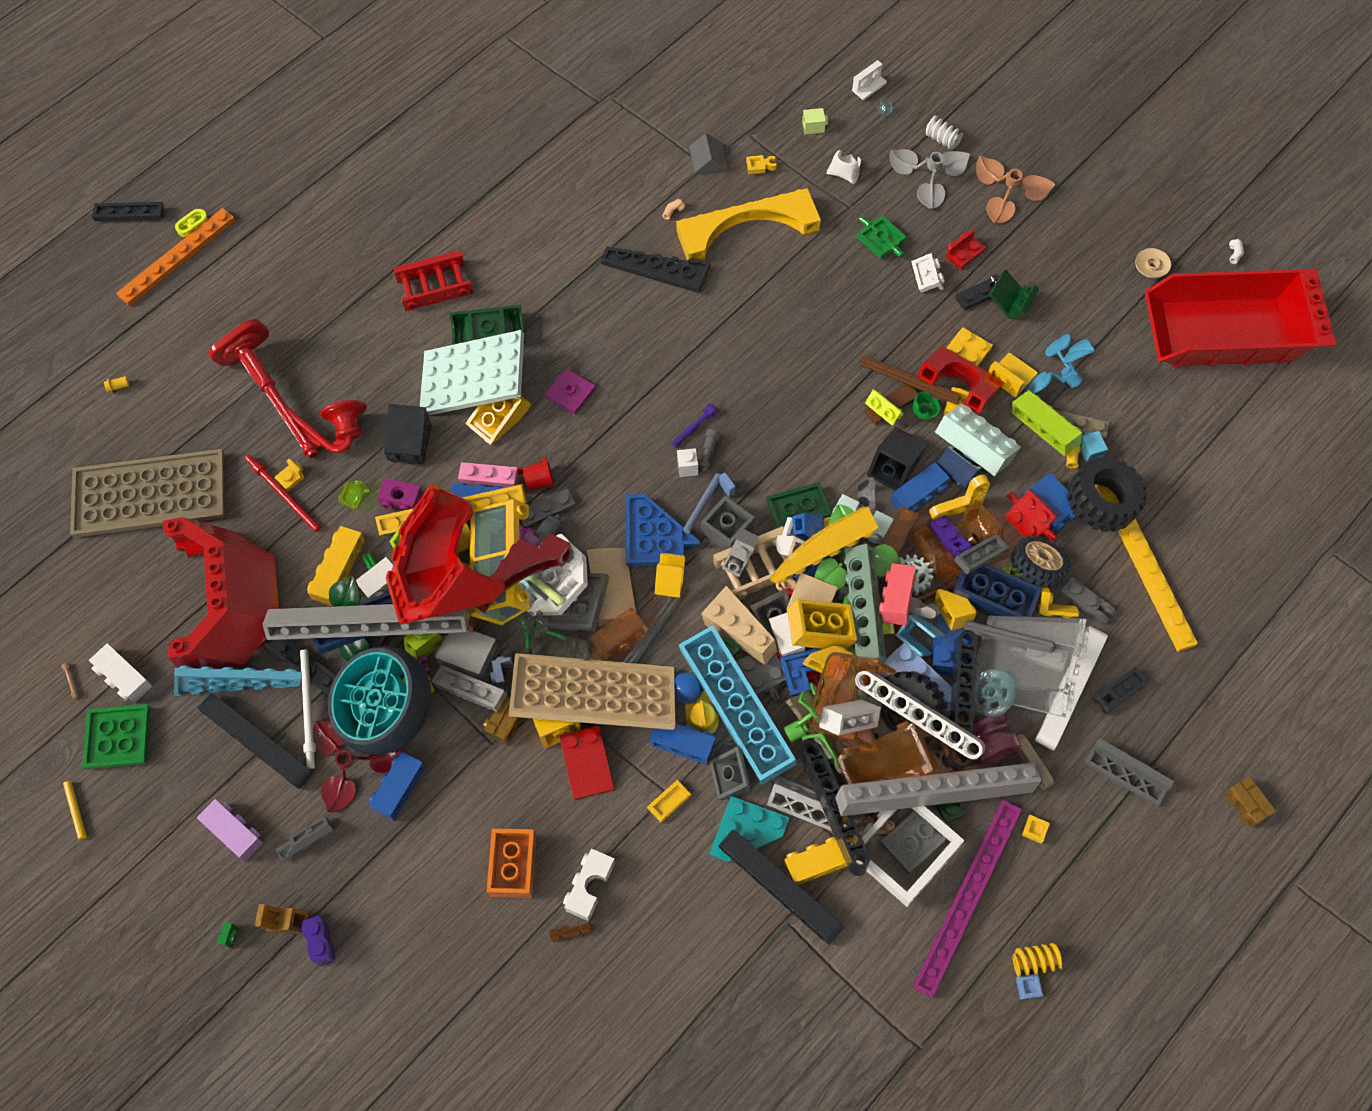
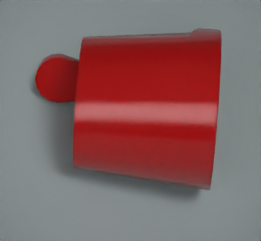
M546 456L542 458V461L527 467H517L518 474H524L529 491L555 487L550 464Z

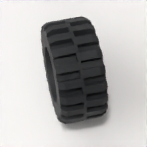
M1107 456L1099 457V459L1092 458L1085 462L1071 479L1067 488V499L1071 501L1069 506L1071 510L1075 511L1074 515L1077 519L1080 518L1084 525L1088 524L1094 530L1101 529L1102 532H1109L1110 530L1111 532H1116L1131 524L1144 508L1145 500L1147 499V493L1144 492L1146 490L1145 483L1141 482L1142 477L1140 474L1137 475L1135 468L1126 465L1127 462L1123 460L1120 462L1117 458L1110 457L1108 459ZM1094 485H1102L1109 488L1118 498L1119 504H1113L1101 498L1096 492Z
M901 671L883 677L903 691L914 693L922 703L947 718L948 715L945 714V709H948L947 702L944 703L943 700L945 695L943 691H939V685L935 681H930V677L927 675H921L915 671ZM883 685L880 688V693L886 697L889 690ZM868 694L866 700L871 704L881 707L878 726L872 728L871 732L873 735L877 734L879 736L878 740L882 744L886 742L888 747L892 749L899 748V750L906 751L918 749L936 739L935 736L919 726L910 730L900 728L893 721L890 715V708ZM934 720L933 727L941 731L943 727L942 722Z

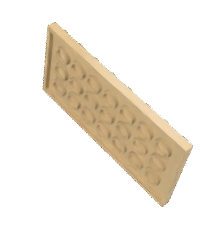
M515 653L509 716L674 730V667Z

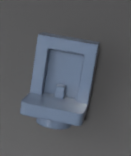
M501 656L492 661L494 672H490L492 683H496L498 688L503 689L506 688L503 669L512 668L514 664L511 657Z

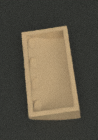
M599 548L587 550L590 573H606L610 576L598 619L599 626L637 620L629 567L626 566V549Z

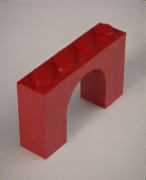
M944 346L937 349L923 362L917 377L932 386L944 376H953L965 381L972 390L964 405L979 414L998 395L1004 383Z

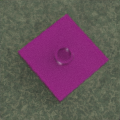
M565 369L545 393V398L575 415L596 387L570 370Z

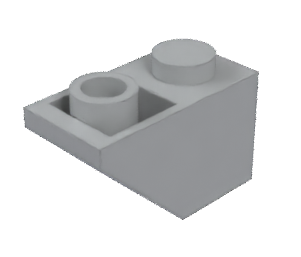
M741 528L722 569L739 577L755 548L759 536Z

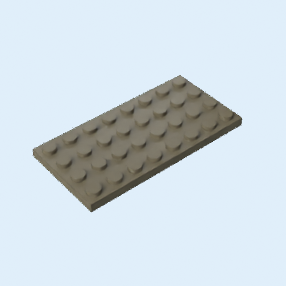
M222 449L72 468L70 535L73 538L163 526V520L179 517L196 521L225 518L224 451Z

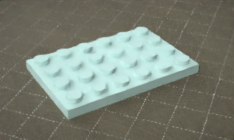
M519 330L424 351L420 407H426L428 415H434L521 397L524 333Z

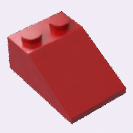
M596 726L559 735L574 800L613 791L614 787L600 727Z

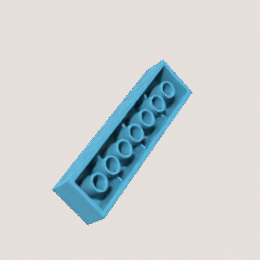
M712 625L679 644L682 655L735 743L741 748L744 758L761 786L796 766L794 755L715 627Z

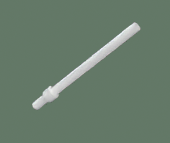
M301 650L305 730L303 750L306 754L307 768L314 769L316 743L313 741L308 650Z

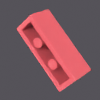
M892 563L891 570L886 572V583L888 585L883 588L882 598H885L884 603H880L879 614L883 615V623L907 626L915 583V566Z

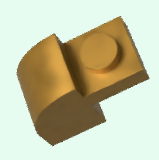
M259 904L255 927L275 933L303 934L302 923L308 919L309 912L295 908H277L266 904Z

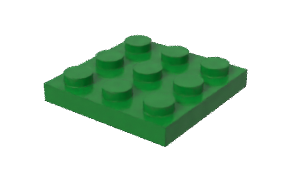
M143 704L87 709L82 768L88 770L147 764L150 706Z

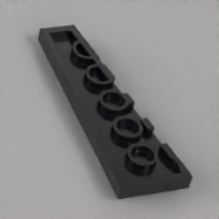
M606 247L600 260L602 265L699 293L710 268L709 261L696 259L681 260L675 256H672V258L662 257L661 254L647 255L641 251Z

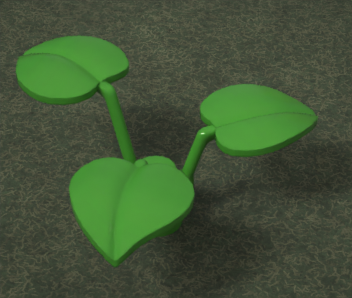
M838 504L829 519V524L854 511L845 505ZM881 544L873 548L877 576L885 577L886 572L891 570L892 563L901 564L896 551L892 547ZM845 546L840 549L838 553L840 558L839 564L833 558L823 560L818 565L814 578L836 586L837 590L841 589L846 583L847 575L846 571L841 567L844 562V556H846L845 549L850 547Z
M810 683V689L818 701L817 708L814 707L807 691H803L798 702L803 704L810 713L801 720L784 727L791 742L801 737L803 740L820 738L833 756L835 771H837L838 756L829 738L822 733L806 734L809 728L805 721L813 716L816 722L819 723L820 720L817 712L827 706L818 688L813 683Z

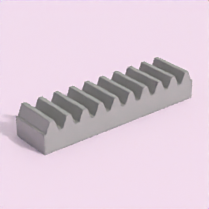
M442 665L431 681L440 690L443 689L445 692L448 691L458 697L461 696L465 700L473 701L475 704H480L482 707H487L495 712H498L508 695L505 690Z

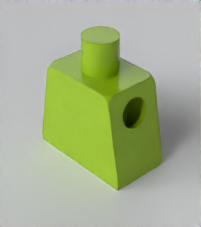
M441 633L407 634L404 636L405 651L416 659L428 656L438 646L442 645L444 637Z

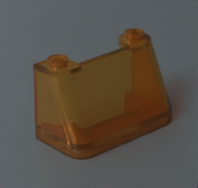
M980 502L968 507L963 515L964 521L954 525L964 539L965 534L974 532L980 542L995 534L1004 541L1003 526ZM923 526L912 531L917 547L925 561L930 563L929 568L933 569L932 573L938 581L945 582L959 576L960 566L928 527Z
M908 721L897 725L898 730L854 750L852 746L841 750L842 755L836 757L848 784L921 776L922 774L925 775L938 768V765L914 723L909 724Z

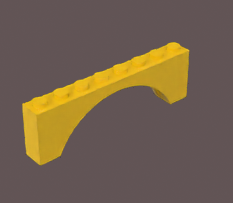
M806 188L676 221L677 234L686 259L704 261L712 242L722 232L739 223L752 220H771L789 225L805 235L820 231L821 219Z

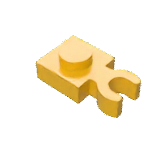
M763 155L746 157L748 175L765 173V169L773 171L777 168L775 156H769L767 159H764Z

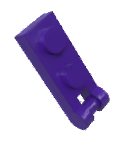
M946 515L929 522L930 530L953 559L972 548L971 544L962 537Z

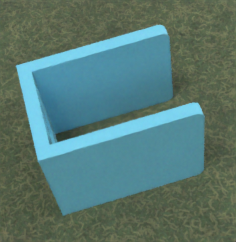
M909 615L907 626L902 625L896 636L921 657L931 656L932 652L910 635L911 631L917 624L933 638H944L945 634L924 617Z

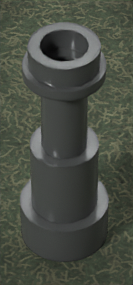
M714 429L706 430L704 437L706 440L703 446L704 453L702 460L698 461V468L700 470L707 471L711 465L709 463L710 455L714 452L715 445L720 438V432Z

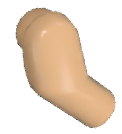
M676 199L669 203L662 214L663 218L669 220L675 209L682 211L685 208V203L681 199Z
M790 577L781 584L776 583V588L779 591L788 588L794 591L796 581Z

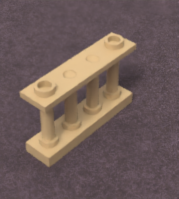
M783 526L760 535L752 554H760L769 575L759 579L750 559H748L745 568L752 582L742 586L736 575L727 572L735 588L731 592L739 600H743L749 594L775 584L771 582L770 577L776 569L766 549L773 545L776 546L777 536L782 535ZM731 548L713 555V563L716 569L723 567ZM781 554L783 560L785 561L788 557ZM795 573L788 576V578H795Z

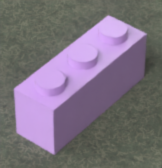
M214 799L197 819L240 859L246 862L263 844L259 839L261 834L253 827L250 829L245 827L246 821L239 814L236 816L230 813L232 808L223 801L220 804Z

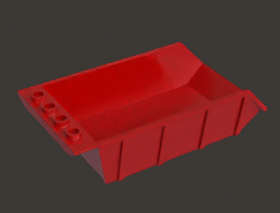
M1317 269L1176 273L1144 291L1158 362H1167L1173 365L1174 368L1192 365L1282 364L1284 362H1292L1313 348L1337 346Z

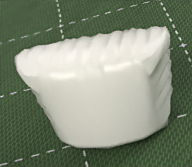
M838 150L832 159L827 174L842 177L855 184L859 177L861 158L858 157L856 161L852 154L841 157L842 150Z

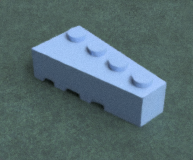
M906 643L902 644L886 659V662L881 663L877 667L876 672L881 677L901 671H915L921 675H927L930 677V681H935L939 685V691H943L945 695L943 700L944 703L947 702L948 709H945V714L950 715L952 687ZM905 691V692H907L908 694H910L911 696L914 695V693H912V692Z

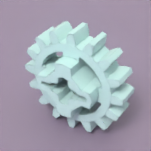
M906 555L905 560L900 557L899 560L902 565L915 566V583L913 588L915 596H918L919 591L925 593L926 588H930V582H932L934 577L931 575L933 569H928L930 563L924 564V558L922 557L918 560L917 555H914L913 558Z

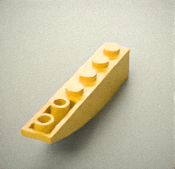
M861 507L829 524L810 537L779 566L770 577L771 582L781 584L789 579L788 576L804 572L806 570L805 567L810 564L814 566L823 561L822 558L825 556H834L840 552L842 547H851L858 543L857 539L861 537L868 538L875 534L874 530L879 527L869 507Z

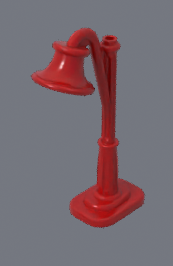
M250 319L243 322L209 349V357L220 366H230L239 360L242 362L246 370L260 386L261 392H266L303 448L305 456L309 458L316 457L319 453L318 447L321 445L332 453L345 452L351 447L353 440L362 436L363 431L359 428L358 422L359 416L367 409L365 402L345 400L330 404L321 410L320 416L322 419L332 422L336 427L337 433L334 443H331L287 406L275 388L276 382L272 380L266 367L254 350L268 338L270 332L267 326L260 320Z

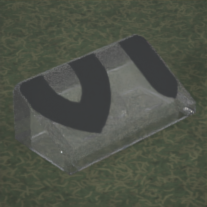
M870 477L858 486V501L860 502L859 509L863 506L869 507L873 516L876 511L875 478Z

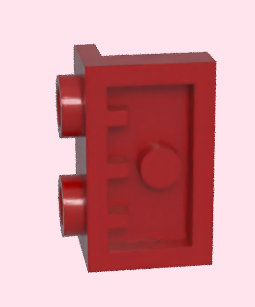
M973 229L969 232H964L957 241L951 242L947 247L946 258L959 270H962L985 252L986 247L974 237L975 230Z

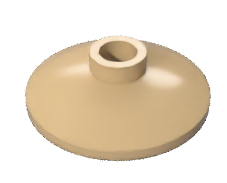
M1148 248L1138 253L1135 265L1144 276L1161 278L1169 272L1171 261L1163 251Z

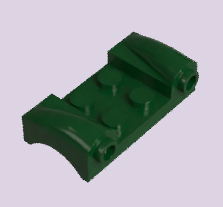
M521 305L450 312L452 345L519 330L524 333Z

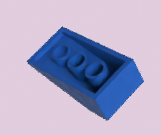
M940 613L934 618V626L944 633L945 636L944 638H933L930 667L937 674L952 676L954 643L965 629L961 628L951 631ZM962 639L965 644L969 645L968 640ZM961 657L962 662L969 664L966 658Z

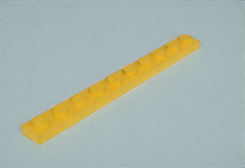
M1095 485L1101 498L1107 502L1119 504L1118 498L1109 488ZM1134 519L1126 528L1118 531L1177 652L1195 647L1198 643L1136 519Z

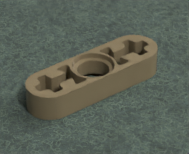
M1023 734L1012 738V745L1024 764L1035 763L1042 780L1039 787L1045 790L1054 784L1052 776Z

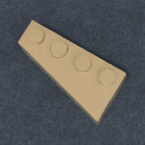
M727 586L701 613L707 627L713 625L719 635L726 637L764 665L777 652L775 639Z

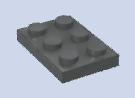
M930 805L925 806L943 823H945L950 829H952ZM914 811L880 841V844L910 874L939 848L947 838Z

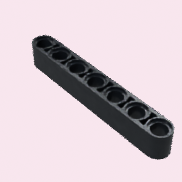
M964 630L954 643L950 720L973 734L977 636L971 630ZM962 639L968 640L969 645L965 644ZM961 657L966 658L969 664L962 662ZM960 677H965L967 683H963ZM959 696H963L967 703L960 701ZM958 715L965 718V723L958 719ZM956 731L951 733V738L954 742H959L957 735L960 734ZM972 743L969 745V749H970L971 752H972ZM948 746V764L952 769L961 770L970 763V758ZM956 755H960L963 758V763L957 761Z
M210 693L197 707L204 715L297 789H300L313 774L307 767L213 693Z
M814 741L808 742L804 746L802 763L849 871L855 876H862L867 872L870 854L853 816H841L839 808L831 807H838L835 797L840 787L821 745ZM839 824H845L847 827H842ZM847 842H852L855 845H849ZM855 861H861L863 864H858Z
M731 830L718 845L731 860L825 943L831 945L844 929L838 920L738 832Z

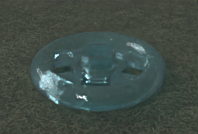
M989 669L976 677L974 709L979 714L995 717L1005 713L1011 707L1016 695L1015 683L1011 676L1000 669ZM996 677L1002 679L1000 685L994 683ZM984 681L988 682V684H986L982 690L980 688V685ZM1003 689H1007L1006 697H1002ZM981 696H983V698L986 700V702L982 705L980 704L978 699ZM998 702L999 706L992 709L991 703Z

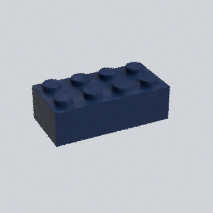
M985 564L969 574H966L961 569L952 593L967 598L975 609L1023 629L1031 620L1042 588Z

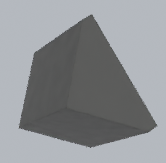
M705 133L689 146L695 175L728 170L723 144L720 140Z
M784 589L750 606V613L771 636L774 635L769 619L787 613V606L790 601L787 591Z
M737 746L709 761L718 800L749 794L750 784L740 747Z

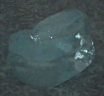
M880 101V105L876 107V110L883 117L890 115L893 110L892 103Z

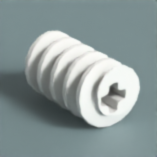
M933 116L927 125L926 135L933 140H937L938 143H942L943 146H948L949 150H953L960 143L963 132L958 135V128L953 131V125L947 128L948 122L942 125L943 119H939L936 122L937 116Z

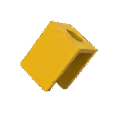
M667 553L660 554V562L657 564L655 594L680 598L684 578L685 556Z

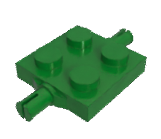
M864 215L859 219V222L865 228L857 233V238L879 259L891 252H894L899 258L904 255V252L898 246L906 241V236L889 220L881 216L877 220L869 221Z

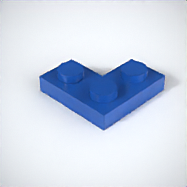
M819 648L780 658L791 697L800 695L805 690L807 692L811 691L806 673L816 670L803 665V662L811 653L820 651Z

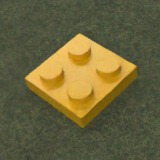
M963 327L947 346L949 350L976 366L981 364L993 347L991 343Z

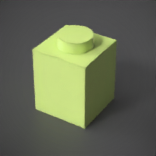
M823 108L803 110L802 123L804 133L825 132V125H828V117L824 115Z

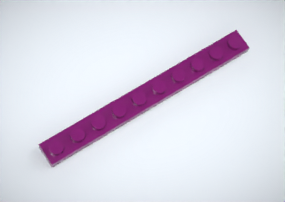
M1005 800L1001 801L912 986L913 989L931 999L1022 810Z

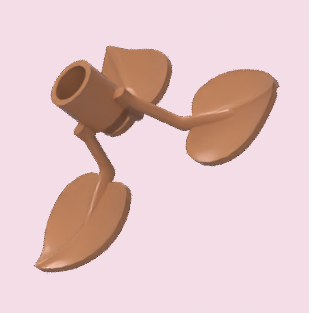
M981 155L976 164L977 177L983 184L991 185L995 181L1000 182L1007 178L1006 185L1009 188L1004 200L1000 197H993L986 205L988 216L996 224L1005 223L1013 217L1015 204L1007 201L1011 189L1016 188L1019 183L1021 189L1025 190V196L1032 201L1043 200L1055 186V183L1036 175L1027 176L1023 180L1022 172L1019 169H1012L1004 175V167L1000 162Z

